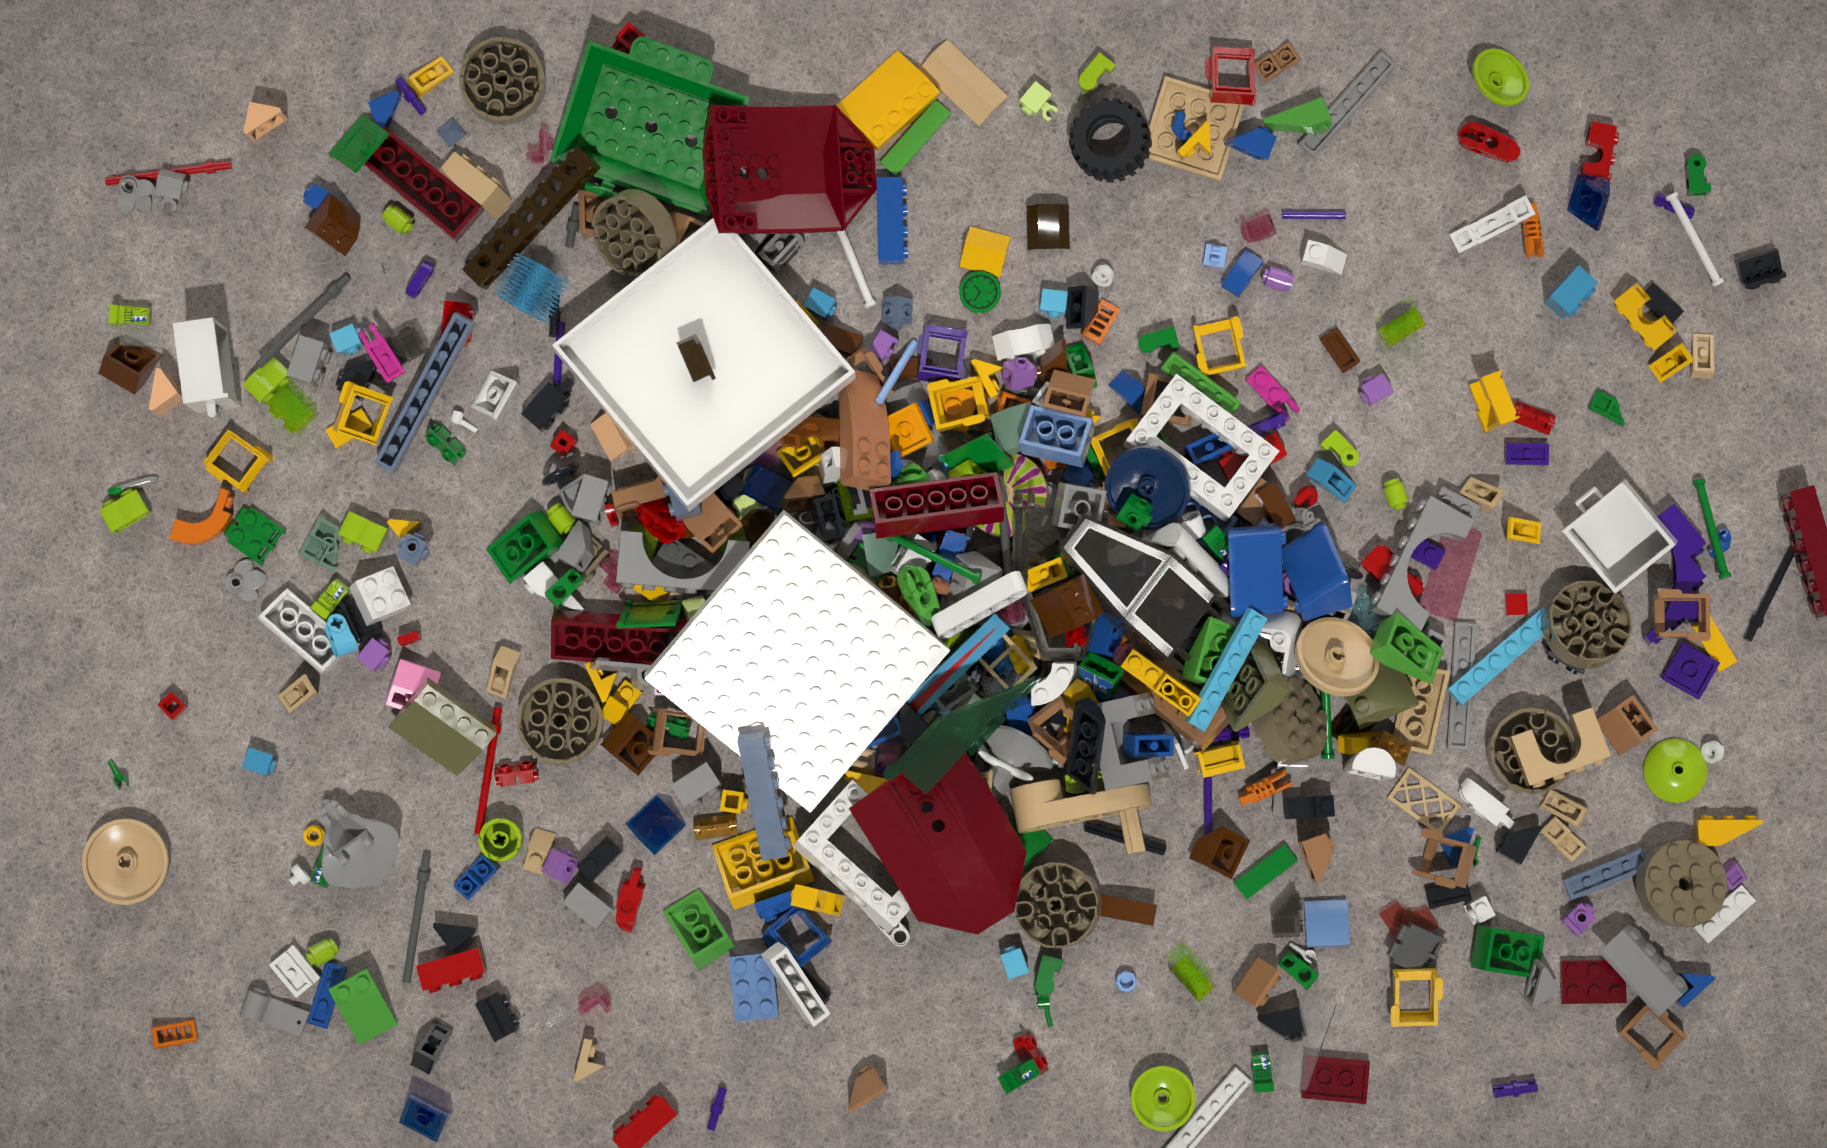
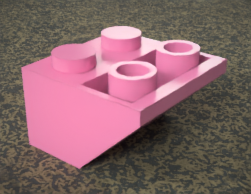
M400 659L387 692L385 704L402 709L427 677L438 684L441 672Z

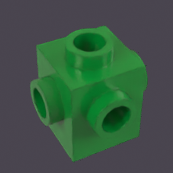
M1132 493L1116 518L1122 521L1128 528L1138 532L1142 525L1146 527L1153 516L1150 515L1153 506L1145 499L1139 498Z

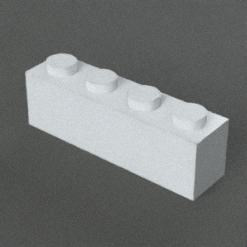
M776 942L761 954L805 1022L814 1027L830 1015L823 1001L786 946Z

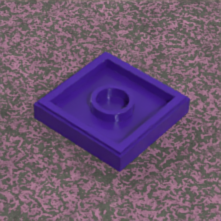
M1681 642L1661 679L1700 700L1720 662Z

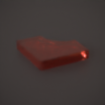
M1395 902L1379 913V916L1398 943L1400 940L1395 935L1401 923L1408 926L1409 922L1429 931L1439 926L1427 908L1420 911H1409Z

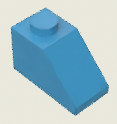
M1317 458L1306 475L1316 485L1346 503L1357 486L1336 466Z

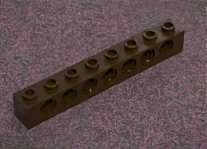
M577 146L570 150L566 155V159L553 168L552 174L539 183L538 189L524 199L523 205L510 214L509 220L495 230V235L481 245L480 251L466 261V266L462 270L478 287L487 290L511 264V260L513 262L515 260L514 257L517 258V254L520 255L578 191L597 173L601 166L582 148ZM576 166V173L571 175V169ZM559 182H562L561 189L557 191V184ZM547 197V204L542 206V200ZM533 212V218L528 222L527 217ZM518 228L517 236L513 237V231ZM504 243L503 251L499 252V246ZM489 258L490 264L485 268L484 263Z

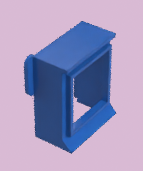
M974 526L966 527L964 533L947 529L940 548L937 547L935 553L955 562L956 555L964 552L967 540L972 538ZM934 562L931 576L945 579L951 583L953 571Z
M796 906L792 907L769 926L762 935L763 940L769 947L776 942L786 946L800 968L824 948H827L833 941L823 932L804 908ZM796 914H798L818 939L814 945L799 957L776 932Z

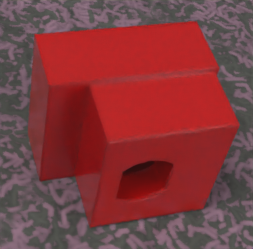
M561 429L550 447L566 458L578 443V440ZM564 439L567 441V445L563 447L559 444V441Z
M170 692L157 704L171 720H175L188 708L173 692ZM176 702L178 707L173 711L170 706Z

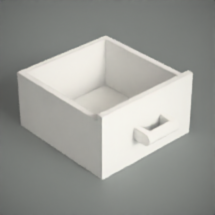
M213 317L173 323L183 404L197 413L207 412L208 416L216 421L221 418L220 410L242 407L241 402L236 399L227 328Z
M1626 479L1605 496L1594 486L1579 498L1575 504L1583 513L1562 531L1614 593H1617L1678 542ZM1595 493L1600 500L1586 510L1581 502Z

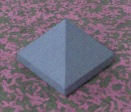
M453 118L437 130V133L449 147L466 135Z

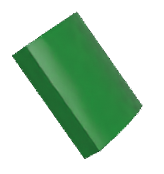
M1014 818L1010 823L1027 851L1023 869L1025 870L1053 838L1044 830L1018 833Z

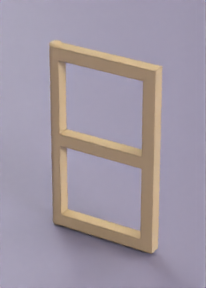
M1005 633L1002 637L1010 647L990 666L982 657L978 661L1009 694H1012L1021 682L1038 667ZM1014 649L1031 668L1012 687H1009L993 668Z

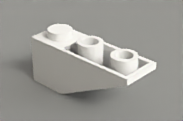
M831 447L821 454L819 473L824 491L840 480V447Z

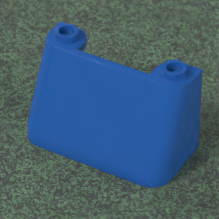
M1325 522L1315 525L1312 529L1306 531L1282 548V570L1286 571L1296 595V601L1293 602L1296 614L1300 613L1303 621L1353 607L1349 579Z
M1281 526L1229 528L1231 617H1243L1247 608H1251L1261 615L1284 613V609L1288 608V596H1283L1282 544H1286V531H1281Z

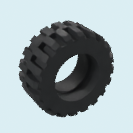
M1102 98L1101 103H1096L1095 101L1089 103L1091 107L1087 110L1083 107L1079 111L1081 113L1080 117L1075 116L1072 121L1074 127H1070L1069 135L1071 136L1069 146L1073 158L1085 174L1089 177L1093 176L1098 181L1104 179L1107 183H1114V179H1118L1119 182L1126 180L1125 176L1129 174L1133 177L1137 174L1135 170L1138 167L1140 169L1144 167V160L1149 158V148L1152 147L1151 132L1145 118L1131 103L1127 101L1123 103L1119 98H1113L1112 101H1109L1108 98ZM1110 123L1124 125L1130 135L1129 143L1124 151L1117 156L1109 158L1096 155L1091 147L1092 137L1100 127Z

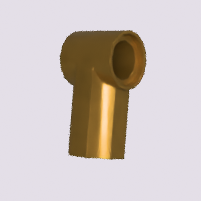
M886 575L880 578L879 589L902 606L906 601L900 592L897 579L894 576Z

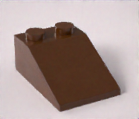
M1084 573L1030 600L1051 638L1076 629L1096 619L1104 612Z

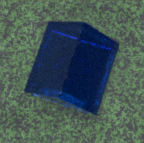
M1577 174L1567 208L1568 212L1596 231L1600 230L1610 196V179Z
M755 463L742 490V494L779 512L784 495L795 480L763 464Z
M658 795L652 798L626 823L633 834L654 855L686 826Z
M412 1093L408 1097L399 1123L437 1142L452 1112L416 1093Z

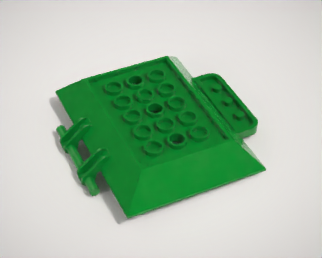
M645 36L638 37L632 43L629 54L588 40L550 161L561 164L566 159L568 152L578 146L585 150L601 166L594 175L603 179L601 186L587 182L584 190L598 194L597 197L607 200L616 195L618 192H615L614 189L617 184L629 189L642 190L657 199L710 217L711 210L705 195L702 155L709 108L711 105L747 106L750 97L710 83L714 73V65L711 60ZM612 106L617 109L618 114L615 118L607 116L606 109ZM648 121H655L658 126L657 131H648L646 123ZM688 135H695L698 140L697 145H688L686 137Z

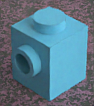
M1043 289L1040 313H1048V317L1060 318V315L1065 316L1068 292Z
M350 324L329 334L340 356L346 353L348 355L355 354L360 351V347L364 346L358 335V332L361 330L360 327L356 329L353 324Z
M1014 945L1003 949L1004 954H1001L1000 957L1009 980L1029 973L1021 948L1016 949Z

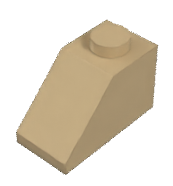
M504 646L500 647L492 663L486 692L505 699L507 698L518 668L520 652Z

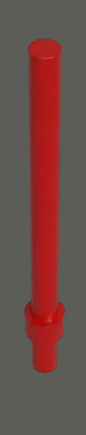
M208 161L202 165L165 170L186 175L199 173L215 174L216 171L232 169L231 161L217 163ZM160 170L128 175L134 176L138 180H155ZM128 175L106 177V186L118 185L120 180Z
M494 707L492 723L496 726V735L489 742L474 830V834L480 835L485 821L498 734H501L502 729L500 721L503 708Z

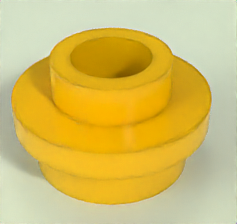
M311 825L304 831V841L309 846H319L323 843L325 832L320 826ZM312 832L318 833V838L316 840H313L311 838Z

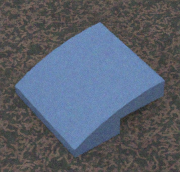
M1347 899L1304 901L1307 948L1350 946Z

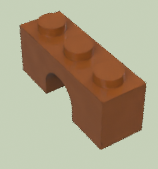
M808 416L780 439L781 446L802 448L806 439L818 437L821 451H827L831 447H840V419Z

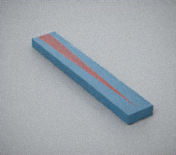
M995 612L918 687L906 702L921 716L1011 627Z

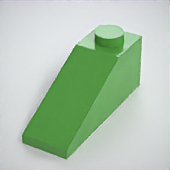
M1323 97L1263 119L1265 128L1271 131L1314 134L1316 132L1324 133L1333 126Z

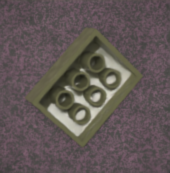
M1376 633L1369 635L1373 641ZM1380 661L1378 673L1366 690L1353 696H1344L1359 730L1419 705L1406 675L1383 665Z
M1257 637L1232 682L1230 691L1226 693L1221 702L1232 730L1235 732L1277 707L1289 691L1266 640Z
M428 677L388 726L392 731L456 776L485 749L496 735V726Z

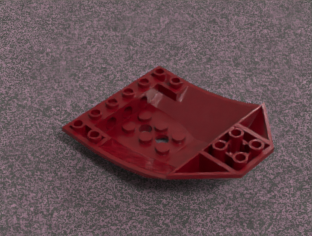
M711 105L709 108L702 151L705 195L718 233L798 234L844 231L877 190L874 147L836 105L789 107ZM760 167L764 168L767 172L765 179H761L758 175ZM740 168L746 171L745 179L740 176Z
M958 740L916 762L848 808L918 922L978 935L1014 912L1027 851L994 795ZM930 802L933 805V810L930 813L922 812L920 809L922 803ZM936 820H941L945 824V828L941 832H935L932 829V823Z

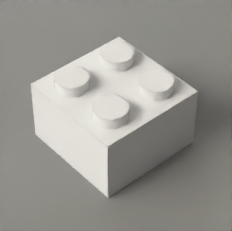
M393 566L357 580L349 587L367 626L401 613L411 605Z

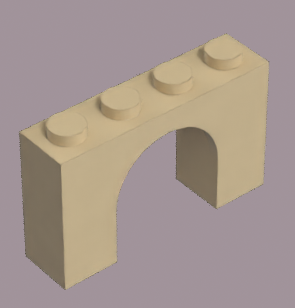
M1593 707L1569 715L1577 736L1578 747L1573 758L1564 764L1552 763L1544 758L1539 750L1532 729L1509 737L1526 786L1533 785V788L1545 785L1546 779L1553 778L1556 781L1566 777L1565 773L1571 770L1575 774L1586 770L1585 765L1593 763L1594 766L1606 763L1605 758L1611 755Z

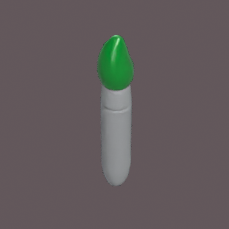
M148 476L121 485H115L107 490V493L118 495L129 489L133 490L151 485L158 480V477Z

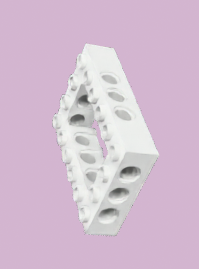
M1178 374L1170 381L1123 444L1127 449L1142 445L1156 446L1175 455L1183 463L1189 474L1191 497L1224 522L1230 518L1279 452L1278 449ZM1180 404L1181 411L1186 416L1190 415L1202 424V428H1207L1212 433H1215L1221 442L1224 441L1230 444L1238 455L1248 456L1225 488L1156 437Z
M851 780L798 839L793 848L889 933L910 910L900 890L891 897L828 841L831 835L851 814L848 808L868 795L856 782Z

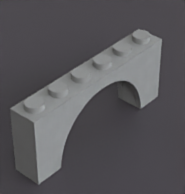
M1433 496L1426 497L1418 502L1415 518H1411L1407 525L1409 530L1406 536H1403L1398 543L1400 549L1397 555L1394 554L1389 562L1391 567L1388 573L1383 575L1380 581L1382 586L1379 592L1377 591L1371 599L1373 604L1370 609L1384 618L1398 612L1420 631H1422L1430 612L1420 606L1409 588L1407 579L1409 559L1415 548L1427 538L1447 537L1458 542L1466 539L1474 522L1472 518Z
M621 531L616 582L621 584V588L634 589V585L643 586V590L655 591V587L664 588L665 592L674 593L677 592V589H684L687 594H698V591H707L706 595L711 596L746 555L748 549H750V542L728 540L722 559L711 571L692 579H678L660 572L651 563L645 550L643 533Z

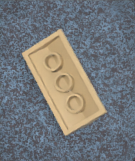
M948 39L933 51L919 68L941 92L979 127L1008 98L993 81Z
M1437 669L1433 682L1430 684L1406 674L1419 705L1397 714L1393 736L1411 746V752L1427 755L1433 754L1450 679V671Z

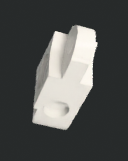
M1466 778L1459 789V796L1469 805L1468 808L1485 821L1495 826L1500 823L1505 828L1510 829L1515 822L1506 815L1509 809L1471 779Z

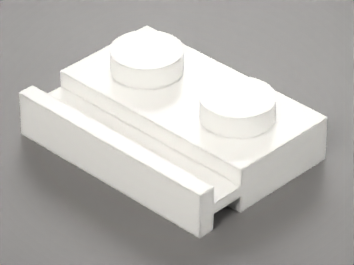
M292 945L269 965L296 998L321 979V976L295 945Z

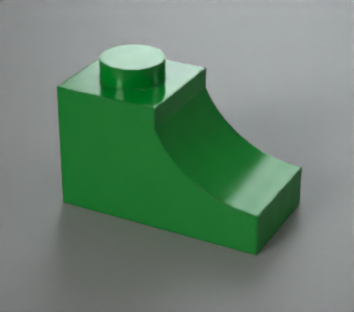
M1083 342L1066 347L1067 364L1070 373L1096 380L1094 368ZM1095 381L1094 388L1098 387L1097 381Z

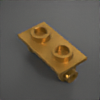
M1383 730L1381 735H1373L1370 738L1373 747L1387 751L1396 763L1403 767L1405 766L1411 746Z
M736 814L693 819L695 840L738 835Z

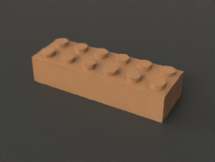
M1134 635L1120 647L1118 658L1111 657L1108 660L1121 667L1131 651L1135 649L1179 680L1196 695L1199 696L1201 692L1194 684L1182 680L1181 673ZM1125 670L1120 685L1133 696L1150 692L1155 701V714L1202 753L1229 724L1224 709L1219 706L1206 731L1199 730L1185 721L1186 714Z

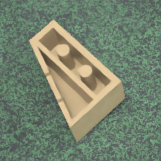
M453 152L438 171L484 208L491 217L497 220L512 202L500 188L502 184L494 177H491V179L486 177L487 172L477 165L476 168L472 166L473 161L466 155L459 156L456 152Z

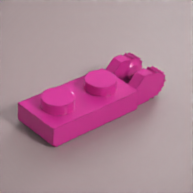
M371 323L369 327L376 337L375 341L370 343L368 336L363 330H360L358 335L387 383H390L406 373L384 336L381 335L375 324Z
M1262 365L1245 380L1273 411L1277 413L1283 411L1279 406L1284 402L1293 412L1298 413L1300 411L1299 407L1289 398L1290 396Z

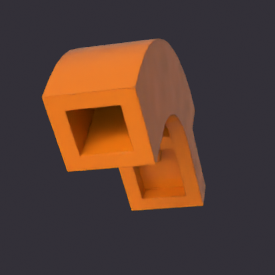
M221 488L212 514L202 522L188 523L175 519L169 539L186 545H200L218 538L228 528L234 517L233 514L226 512L227 508L231 509L234 497H232V492Z

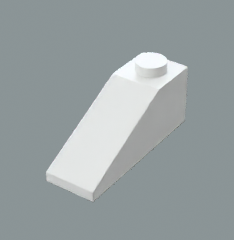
M543 561L523 578L526 581L524 586L531 594L535 592L547 599L545 592L559 580ZM573 596L563 605L574 611L585 612L584 608Z

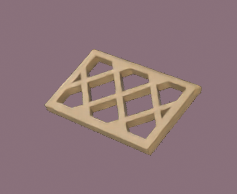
M1410 767L1406 769L1404 775L1387 797V799L1427 828L1443 832L1455 813L1462 806ZM1410 773L1419 779V785L1407 786L1406 778ZM1429 786L1436 791L1438 798L1425 799L1424 787ZM1420 788L1422 800L1410 802L1408 789ZM1405 790L1407 803H1401L1393 796L1397 791ZM1447 799L1455 807L1451 812L1444 813L1442 800ZM1439 801L1440 814L1428 815L1426 803ZM1423 803L1425 816L1420 817L1411 810V805ZM1441 816L1442 825L1439 829H1436L1429 823V818Z

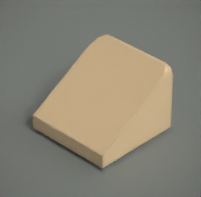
M864 750L853 763L852 772L872 776L877 750Z

